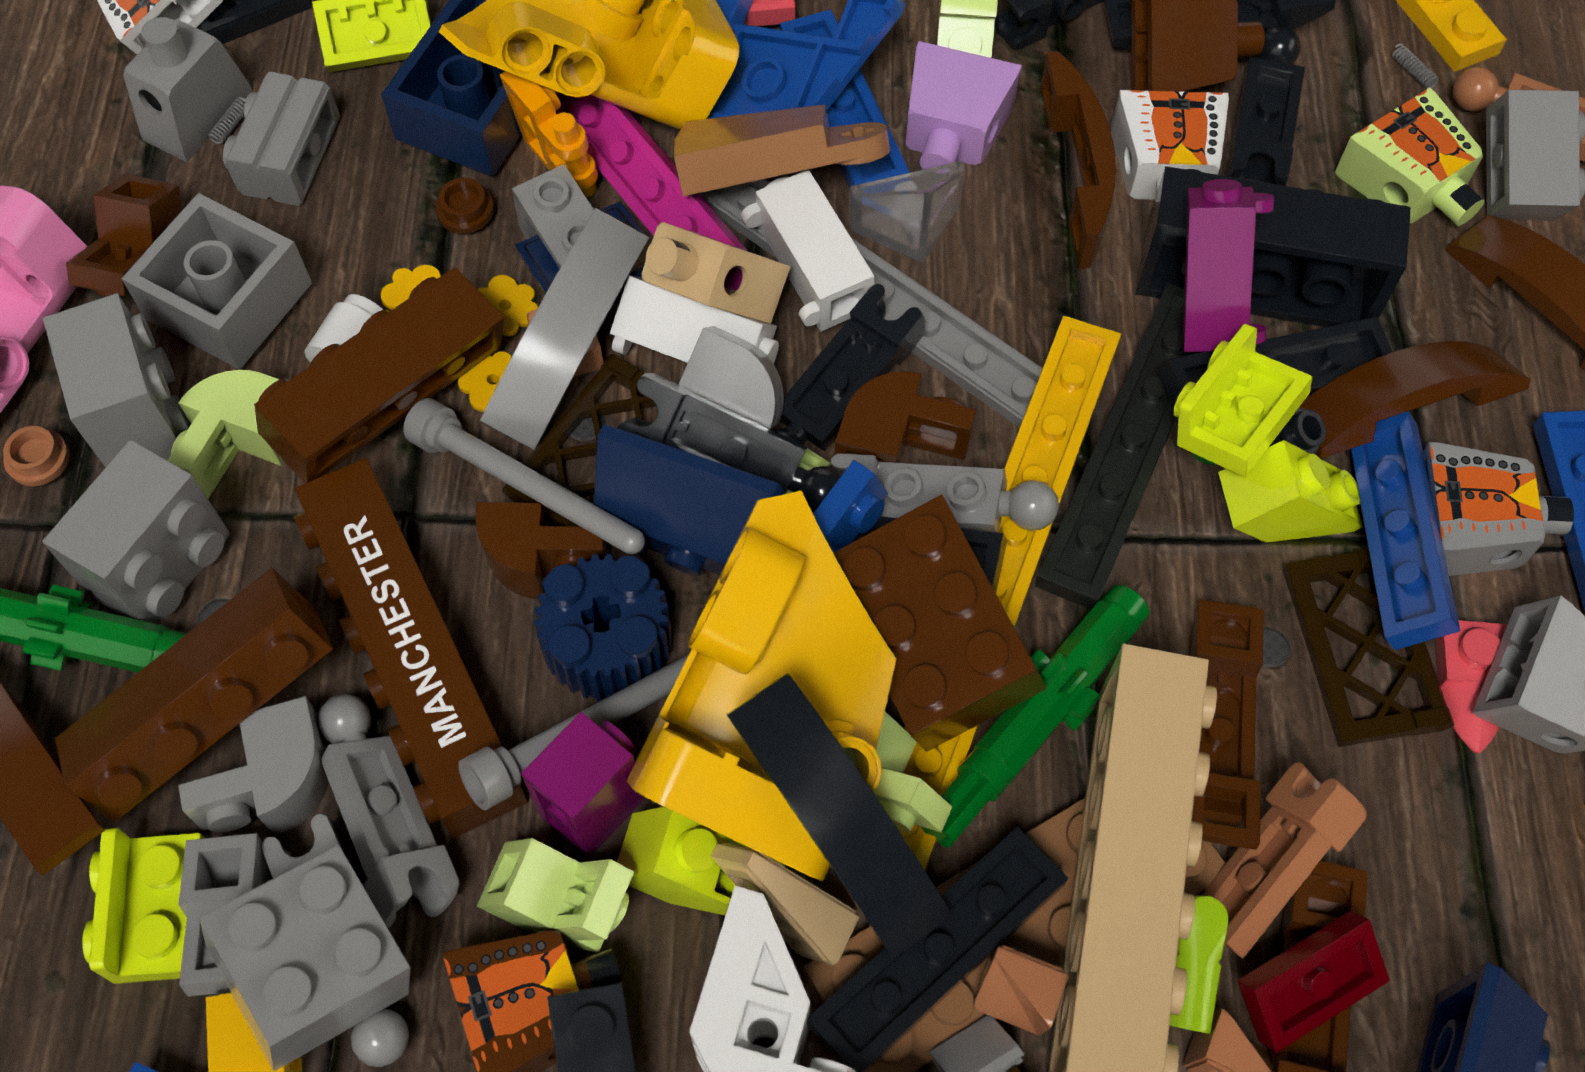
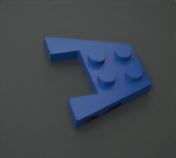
M716 0L738 40L739 57L729 81L707 119L826 104V110H828L903 14L906 5L903 0H848L834 36L828 38L743 25L753 0Z

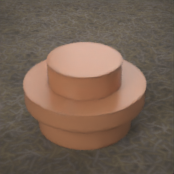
M27 426L15 431L7 439L3 448L5 470L14 481L24 486H41L55 480L65 470L70 456L68 445L57 432L40 426Z

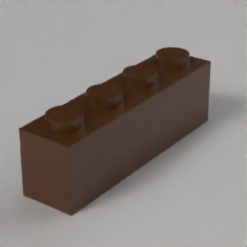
M456 267L438 279L429 277L419 283L413 289L409 298L390 312L388 310H381L372 315L355 336L341 345L331 344L322 349L313 358L310 366L290 380L287 378L280 379L267 387L261 394L258 402L254 404L258 434L304 483L317 479L405 417L417 402L433 397L501 348L505 317Z
M271 567L55 738L65 787L115 823L333 650L315 607Z

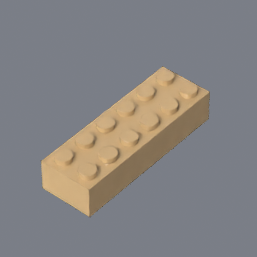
M1122 644L1101 689L1062 969L1066 970L1065 974L1069 976L1055 1016L1048 1072L1178 1071V1046L1167 1044L1170 1014L1180 1015L1187 987V971L1184 968L1176 967L1178 940L1188 939L1195 911V897L1193 894L1184 893L1186 867L1196 866L1202 844V823L1192 821L1194 796H1203L1210 769V755L1199 752L1201 729H1209L1211 727L1217 702V688L1206 685L1208 659Z

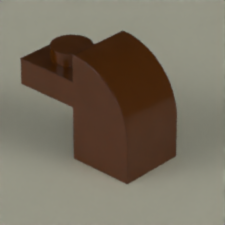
M124 174L94 194L98 240L66 262L69 285L92 289L97 294L105 297L116 293L119 296L129 294L121 278L181 213L178 184Z
M898 371L883 374L862 385L850 399L835 440V455H875L878 462L900 463L905 446H910L965 460L971 441L976 409L962 406L956 400L948 397L930 398L919 395L922 373Z

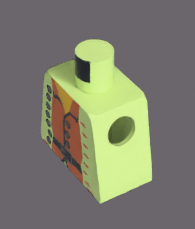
M1431 88L1426 89L1352 135L1335 171V174L1340 179L1369 199L1411 207V224L1438 207L1457 226H1461L1468 222L1485 202L1468 185L1483 158L1482 149Z

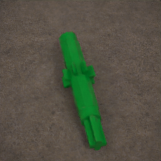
M52 584L49 594L39 593L38 596L0 588V641L24 646L22 649L23 653L32 655L30 664L63 671L67 660L75 662L77 659L138 673L188 634L171 630L167 626L91 609V603L83 602L84 591Z
M1113 586L1102 600L1098 601L1050 659L1039 649L1032 654L1030 658L1047 689L1004 711L975 745L973 751L958 767V777L941 795L952 806L942 832L922 827L926 834L935 836L941 846L950 848L987 802L996 801L1005 789L1012 784L1062 722L1073 731L1079 728L1094 708L1092 706L1100 698V694L1091 689V687L1117 657L1122 644H1128L1149 617V607L1137 592L1126 586Z

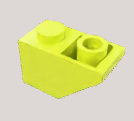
M1285 440L1268 447L1246 478L1228 469L1218 472L1233 528L1266 543L1351 533L1363 528L1357 507L1361 503L1358 485L1352 475L1346 470H1341L1321 460L1314 453L1310 454Z
M663 806L632 813L617 863L634 871L629 886L669 904L726 916L736 885L710 856L716 844H722L723 842L742 847L747 846ZM772 859V860L776 861L777 863H779L780 865H782V866L785 867V864H783V863H781V862H779V861H777V860H775V859Z

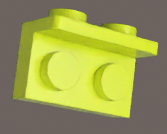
M428 0L312 1L324 64L328 72L406 60L431 26Z
M119 828L104 829L105 831L101 833L100 851L93 853L89 867L90 884L96 896L93 920H89L86 923L83 931L82 946L85 960L89 963L92 971L113 984L180 979L187 917L178 905L186 840L204 839L205 837L201 833L130 838Z

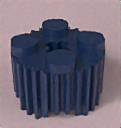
M593 554L591 561L588 562L583 557L578 558L577 566L567 563L566 565L554 567L544 579L543 588L545 594H539L538 596L540 606L535 607L534 612L537 620L534 621V625L548 669H550L553 676L557 675L558 681L562 686L568 683L570 692L575 693L580 689L583 698L587 699L591 696L599 702L654 673V671L663 668L662 660H668L669 652L673 651L672 629L665 592L660 590L657 578L651 579L648 565L635 556H621L615 561L612 558V554H607L604 560H600L597 554ZM603 628H610V630L606 632H597Z

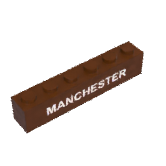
M367 457L296 487L295 491L304 511L293 517L308 549L312 550L320 546L327 562L317 566V572L331 601L334 602L343 597L350 615L339 619L355 655L367 650L374 669L363 673V676L379 710L391 705L399 724L388 729V733L403 765L406 766L414 761L418 765L424 782L414 786L413 789L429 824L442 819L454 839L527 804V799L519 784L513 787V795L488 810H482L472 800L462 782L458 763L461 759L484 747L495 750L502 747Z

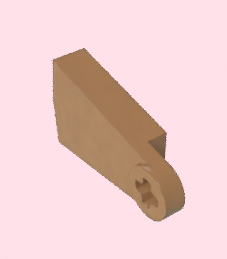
M826 104L687 121L674 139V159L683 196L835 163L840 165L868 163L890 153L888 131L885 124L867 122L829 127Z

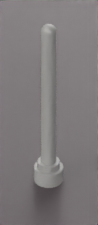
M426 398L417 402L408 412L404 422V436L417 447L428 453L451 451L627 554H637L643 549L645 537L640 530L462 430L456 413L449 407L432 398Z
M689 654L581 712L598 726L605 720L612 724L618 723L669 695ZM579 713L508 751L504 747H499L495 750L484 747L461 759L458 763L459 773L468 794L476 805L482 810H488L513 795V787L521 783V773Z

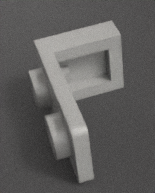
M565 164L512 188L519 228L526 239L539 235L559 269L594 211Z

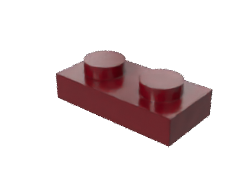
M1349 911L1237 981L1258 1041L1277 1053L1385 985L1390 979L1370 919Z

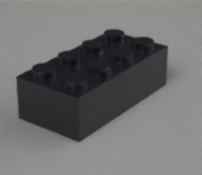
M1165 166L1143 238L1136 295L1160 299L1167 283L1184 289L1188 188H1202L1203 183L1210 180L1230 179L1240 182L1242 187H1253L1254 193L1274 195V210L1269 213H1256L1251 315L1320 327H1328L1372 317H1378L1379 319L1407 267L1411 207L1385 203L1377 199H1361L1325 193L1316 189H1301L1264 183L1256 179H1240L1204 173L1196 169H1180Z

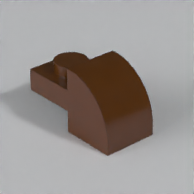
M477 502L476 529L491 571L501 584L520 596L538 600L539 594H544L543 582L545 577L556 566L566 565L567 563L577 566L578 558L583 557L588 562L591 561L593 554H597L600 560H604L605 556L610 554L606 541L582 527L548 526L542 503Z

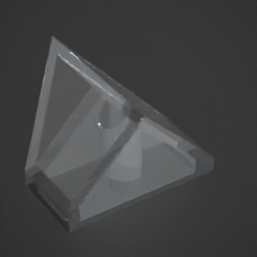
M962 161L850 186L848 222L851 231L924 263L960 206L965 174Z

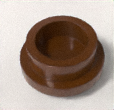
M456 178L447 182L441 188L436 200L435 211L440 224L444 228L454 233L466 234L478 231L489 223L494 213V204L489 191L479 182L471 178Z

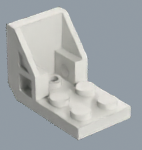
M735 886L689 1031L696 1058L703 1072H856L846 1065L822 1058H812L810 1068L800 1065L809 1033V1027L806 1025L810 1012V1000L764 894ZM760 1038H769L775 1042L769 1048L753 1044Z

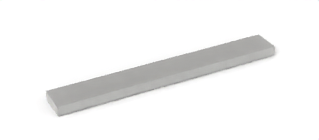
M762 179L699 193L721 220L776 257L759 227L748 228L741 218V212L744 208L756 202L755 191L765 188L771 182ZM851 238L874 274V284H881L885 288V296L882 299L886 305V316L884 319H899L911 307H917L921 310L925 320L924 333L911 352L1020 428L1043 368Z

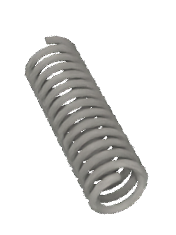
M1402 43L1394 46L1397 49L1393 52L1392 58L1395 57L1394 60L1403 65L1402 67L1408 70V73L1411 72L1410 75H1413L1414 78L1416 77V80H1419V83L1424 85V88L1432 89L1438 82V76L1433 71H1430V68L1425 66L1422 61H1419V58L1414 56Z
M240 96L235 99V102L223 114L224 116L219 119L215 128H212L210 133H208L210 140L217 144L224 143L228 135L243 118V106L246 99Z

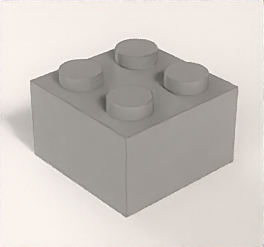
M200 193L190 201L121 278L147 321L239 370L312 284L294 241Z
M116 293L43 317L70 420L105 468L129 440L168 460L171 456V449L175 439L181 432L188 430L190 425L178 404L180 401L178 396L170 395L167 384L174 382L175 376L162 347L156 348L151 330L143 314L139 313L131 316L121 297Z
M129 440L42 540V543L90 598L120 616L158 624L162 618L169 616L176 610L183 598L185 589L202 568L211 565L219 557L223 550L224 542L230 533L192 474L136 442Z
M339 845L199 917L206 947L273 1072L409 994L410 966Z

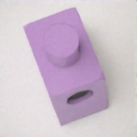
M918 41L905 145L910 150L922 152L920 166L926 173L936 177H945L951 174L955 161L972 165L983 163L1014 109L1022 65Z

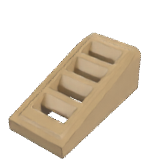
M724 842L716 844L710 857L736 886L764 894L782 938L795 953L831 966L838 963L859 919L854 909L752 848Z

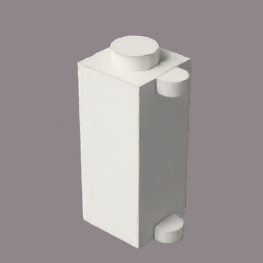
M809 169L791 177L775 179L765 188L755 191L756 202L744 208L741 212V218L748 228L758 226L778 261L790 266L787 276L804 303V306L799 311V316L804 325H817L821 332L850 319V311L869 288L874 285V274Z
M628 276L610 334L615 335L612 343V350L626 355L632 342L687 363L701 331L705 327L715 326L748 341L762 350L773 364L777 356L779 342L773 340L777 328L774 324L702 304L644 282L642 277Z

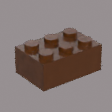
M942 494L833 553L874 625L897 659L889 694L910 736L926 752L1047 689Z

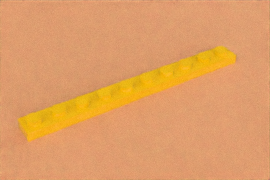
M1063 315L1004 468L1007 478L1006 491H1012L1013 488L1023 481H1042L1054 490L1060 506L1122 333ZM1001 517L999 533L1004 534L1007 544L996 595L1014 628L1054 521L1042 530L1029 531L1020 528L1011 517ZM979 725L928 752L916 743L903 774L921 778L941 796L958 777V767L968 757ZM914 824L910 833L899 832L926 872L937 839L935 836L926 834L921 826Z

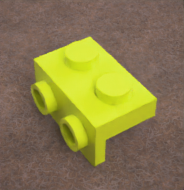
M1246 323L1243 324L1230 342L1223 340L1217 345L1211 355L1206 372L1197 383L1190 381L1184 386L1174 406V416L1178 418L1177 446L1245 478L1310 394L1312 383L1311 375L1255 352L1257 328Z

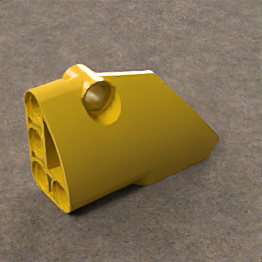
M486 0L461 18L442 24L439 30L442 36L466 56L567 96L577 98L588 95L595 96L677 130H681L687 121L707 119L729 81L739 57L738 40L716 0Z
M802 491L757 500L694 627L688 644L691 651L633 766L627 782L633 790L646 798L797 871L823 881L830 865L726 714L786 672L789 673L841 747H850L856 756V768L873 792L879 785L882 773L881 761L876 748L897 659L853 590L818 526Z

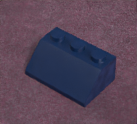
M606 424L602 425L598 434L594 505L643 533L645 545L639 553L634 555L644 556L647 549L666 555L664 559L666 564L692 576L699 577L702 569L720 575L757 500L786 494L777 482Z
M1485 963L1436 995L1416 1072H1544L1550 1054L1549 1041L1542 1039L1548 1014L1502 968Z

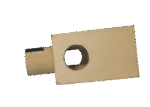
M661 221L656 228L652 243L647 249L646 261L641 275L642 281L714 308L771 324L790 266ZM733 267L742 270L743 274L738 290L724 287L725 277Z

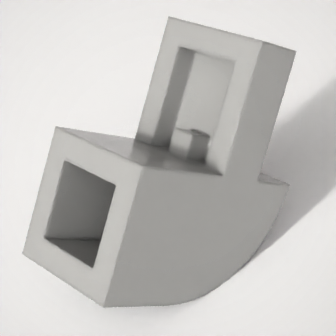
M715 326L703 328L678 385L768 429L776 426L782 415L784 394L780 376L772 361L762 350L748 341Z
M306 696L256 710L240 723L247 760L246 766L178 785L182 811L203 831L229 832L237 830L249 824L251 817L257 816L275 836H278L297 827L314 812L324 797L329 783L321 763V758L328 746L326 739L318 729V713Z

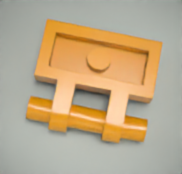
M506 71L501 73L502 83L525 143L549 171L565 164L585 197L592 196L596 191L598 170L593 157L586 153L589 148V142L583 126L576 123L574 116L570 113L556 114V110L561 108V103L554 90Z

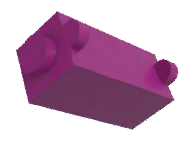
M1230 179L1210 180L1203 183L1202 188H1188L1183 313L1184 352H1214L1221 341L1230 342L1245 323L1257 328L1256 344L1265 342L1266 327L1261 324H1250L1256 213H1269L1274 210V195L1254 193L1253 187H1242L1240 182Z

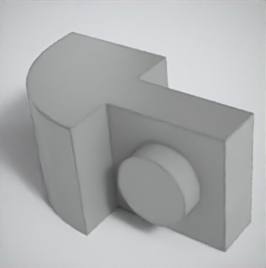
M257 833L186 840L178 904L187 917L179 985L188 997L230 992L206 947L199 917L272 880L270 869L261 848L262 841Z

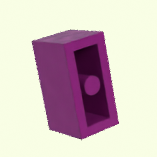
M580 712L529 764L521 775L539 817L589 860L644 801L643 795L633 790L627 782L635 764L632 755L635 750L633 743L611 722L605 720L598 726Z

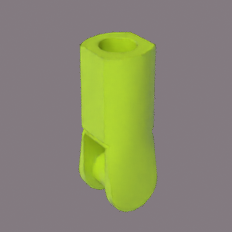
M1194 896L1195 911L1192 929L1187 940H1178L1176 967L1184 968L1187 971L1186 995L1180 1015L1170 1014L1169 1026L1211 1034L1221 965L1218 962L1222 958L1228 927V913L1225 906L1218 899L1211 896Z

